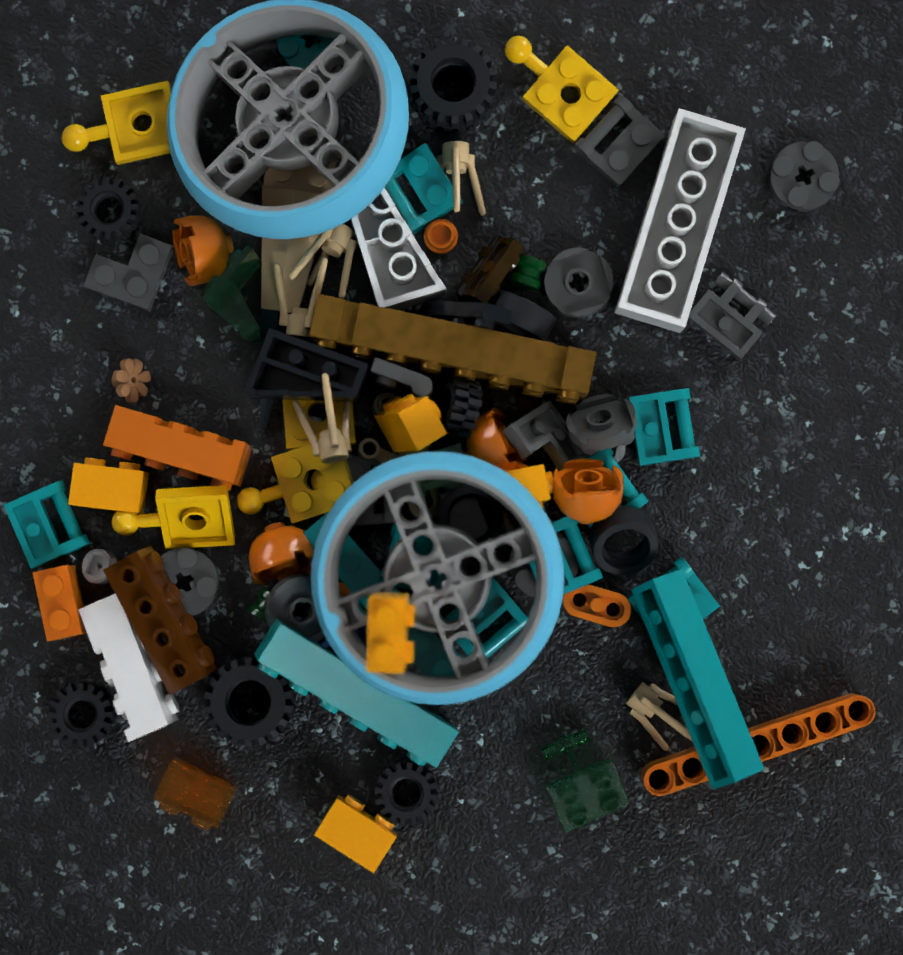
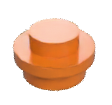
M437 219L427 225L424 231V242L430 251L437 254H445L453 250L457 244L458 232L450 221Z

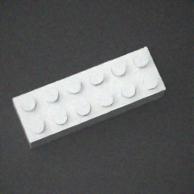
M678 109L673 119L614 313L677 333H681L686 327L746 128L684 109Z

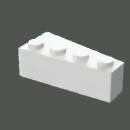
M384 187L371 204L351 219L377 306L399 310L445 296L446 287L436 274L424 251H422L412 231L400 215Z
M116 594L79 609L94 652L97 655L102 653L105 660L100 661L103 677L110 687L115 686L117 693L114 694L115 700L113 703L117 714L122 715L125 720H128L130 728L124 730L127 741L135 740L178 720L176 713L180 711L173 693L171 695L167 694L157 670Z

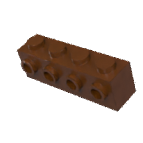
M150 545L103 569L169 695L207 676L216 670L217 667L214 664V655L211 649L204 645L197 632L198 626L195 619L187 613L181 602L179 589L169 580L164 570L165 566L162 557Z

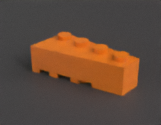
M115 405L103 443L104 446L112 448V456L131 461L132 455L145 458V466L164 471L165 466L169 465L179 468L177 473L179 476L195 481L198 480L199 475L212 478L210 485H227L229 491H231L232 485L241 487L253 447L243 441L236 439L230 441L228 438L208 431L200 432L195 428L180 423L163 421L156 416Z

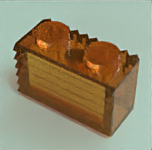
M175 757L170 761L153 799L160 802L159 808L165 812L178 815L181 811L192 816L190 821L192 824L202 829L210 830L211 826L218 828L221 825L238 786Z

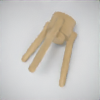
M463 141L443 143L442 155H438L437 160L443 170L446 168V173L452 174L453 210L455 212L460 211V174L466 173V168H468L479 214L484 216L486 211L475 169V155L469 154V144Z
M341 224L336 228L320 233L290 272L289 279H295L320 247L323 252L308 278V286H312L316 280L322 258H328L329 255L340 257L342 253H346L339 290V298L344 299L348 287L353 253L358 245V242L353 240L354 231L347 225Z
M322 258L308 309L292 307L291 314H288L280 265L274 263V279L280 310L279 325L287 326V335L310 338L309 334L318 294H321L326 274L327 258Z
M323 373V394L329 430L321 432L319 440H317L299 401L294 400L293 406L310 441L313 457L320 456L322 463L331 464L348 459V452L352 451L350 444L351 404L349 401L344 402L341 435V430L336 429L329 376L327 373Z
M642 682L626 702L632 708L629 713L639 720L664 751L669 749L668 744L644 715L651 718L656 714L692 741L688 729L660 708L663 701L658 697L678 705L674 695L660 689L653 682L650 686Z

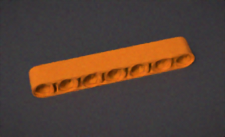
M851 693L748 728L751 737L762 735L765 740L763 750L758 753L763 762L865 727L872 722L876 712L875 706L869 698ZM859 701L863 706L862 715L857 719H852L848 711L849 706L853 702ZM826 712L830 716V725L827 729L819 731L815 724L816 717L820 713ZM793 723L797 727V737L791 742H785L782 737V731L786 725ZM695 747L651 761L643 767L640 774L643 786L656 796L668 795L708 781ZM689 758H696L699 762V770L693 776L684 775L682 770L683 763ZM658 769L664 770L667 777L666 782L660 787H652L649 784L650 774Z

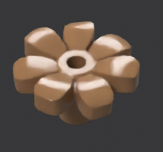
M128 358L121 360V370L113 372L112 385L116 387L117 395L125 397L126 402H137L138 396L146 397L148 388L143 383L150 382V372L141 371L143 363L139 359L132 360Z

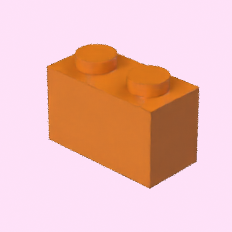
M63 565L32 572L47 642L86 634L87 631L79 609L84 607L76 565Z

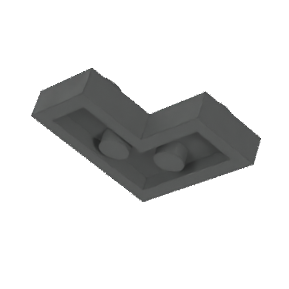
M139 234L128 266L95 254L84 287L151 311L174 247L165 242Z
M550 400L503 430L522 459L543 447L559 471L563 470L564 463L567 461L590 457L589 454L582 453L580 446L571 441L565 420Z

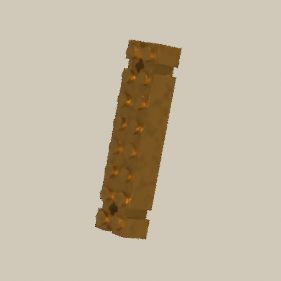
M318 294L309 334L315 345L337 353L341 349L351 351V354H353L352 358L373 362V357L382 358L389 363L403 368H407V364L420 366L421 373L433 376H440L441 371L472 381H475V378L489 381L488 386L495 389L508 390L509 386L523 388L522 394L533 397H542L544 392L557 395L556 401L576 405V402L579 400H584L585 396L588 395L597 354L594 351L570 346H559L551 342L370 304L349 302L346 299Z

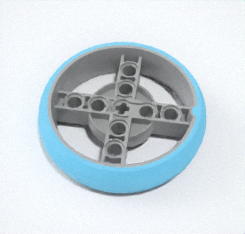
M269 0L257 3L235 12L216 24L195 44L183 61L173 83L168 103L167 137L169 150L175 168L190 195L210 215L224 224L250 235L270 239H293L320 234L338 227L363 211L381 193L392 177L402 156L408 133L409 108L406 86L400 67L384 41L368 25L349 12L314 0ZM311 35L334 40L306 69L283 66L263 72L245 55L246 52L263 43L286 36ZM336 65H344L338 73H330ZM370 68L379 89L380 115L374 138L366 154L358 162L335 140L339 127L337 100ZM247 70L244 76L235 79L238 72ZM220 78L240 97L235 115L238 137L205 169L199 150V123L206 99L212 87ZM311 90H319L313 98H306V95ZM270 92L268 98L258 101L261 94ZM288 116L292 120L287 122L284 119ZM310 137H318L313 145L304 146ZM269 139L266 146L260 149L256 148L261 140ZM342 159L341 164L337 168L328 169L329 164L333 160ZM244 163L241 171L231 174L232 169L237 164ZM311 165L333 186V188L315 198L286 206H259L239 200L269 168L293 171Z
M422 452L402 456L375 467L361 476L339 497L329 511L315 543L311 567V589L317 618L327 641L343 663L359 678L385 694L401 700L432 705L454 704L476 699L498 690L515 679L536 659L546 645L559 616L563 599L564 567L561 548L547 514L534 496L518 480L504 470L472 456L450 452ZM432 479L453 480L477 487L500 501L518 520L521 527L478 544L470 535L458 528L434 523L418 481ZM385 494L402 538L393 546L386 559L383 581L341 597L338 572L346 538L359 516L374 501ZM413 501L418 504L420 508L418 519L410 521L403 517L401 507L404 502ZM420 535L430 537L434 544L433 551L429 554L419 553L414 546L416 537ZM500 543H509L515 549V556L510 561H500L495 556V547ZM466 556L476 557L481 563L480 571L473 575L465 573L461 568V560ZM535 560L536 592L528 620L515 641L496 659L489 662L472 619L481 611L487 601L491 587V576ZM433 569H438L439 574L442 572L446 574L447 577L443 580L442 587H437L436 582L433 584L429 583L428 579L431 577ZM405 582L409 584L413 589V597L409 599V604H415L414 627L428 632H439L455 675L428 676L406 670L404 674L366 672L367 646L354 630L368 624V613L361 607V598L371 595L373 592L394 593V586L397 583ZM446 603L455 604L460 609V617L454 621L444 619L440 612L441 607ZM459 637H466L472 641L474 649L468 654H460L454 648V641Z

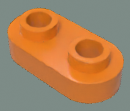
M587 584L563 595L562 604L565 611L577 618L608 627H619L625 624L631 615L630 602L624 595ZM577 593L583 594L586 599L585 604L581 607H577L573 603V597ZM610 603L617 604L619 612L615 616H609L606 612V608Z

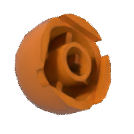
M192 215L174 219L173 223L179 225V229L172 230L177 263L179 268L186 266L190 275L183 277L185 282L189 286L208 283L221 276L228 265L229 254L233 253L234 250L230 234L224 233L221 226L212 218L203 215Z
M492 408L481 414L479 419L476 418V427L474 430L471 429L472 435L465 442L467 450L463 452V455L486 461L504 471L528 467L522 464V462L527 460V457L524 459L520 457L503 432L506 427L500 420L506 416L500 410Z
M582 458L567 461L564 463L563 470L558 472L556 468L554 471V501L563 514L579 523L592 524L611 516L621 503L624 474L614 465L612 470L603 467V461L598 459Z
M283 522L273 523L265 527V532L257 536L250 547L248 555L249 568L252 579L256 584L268 585L267 579L277 578L279 582L291 575L311 573L314 549L303 534L305 530L295 526H285Z

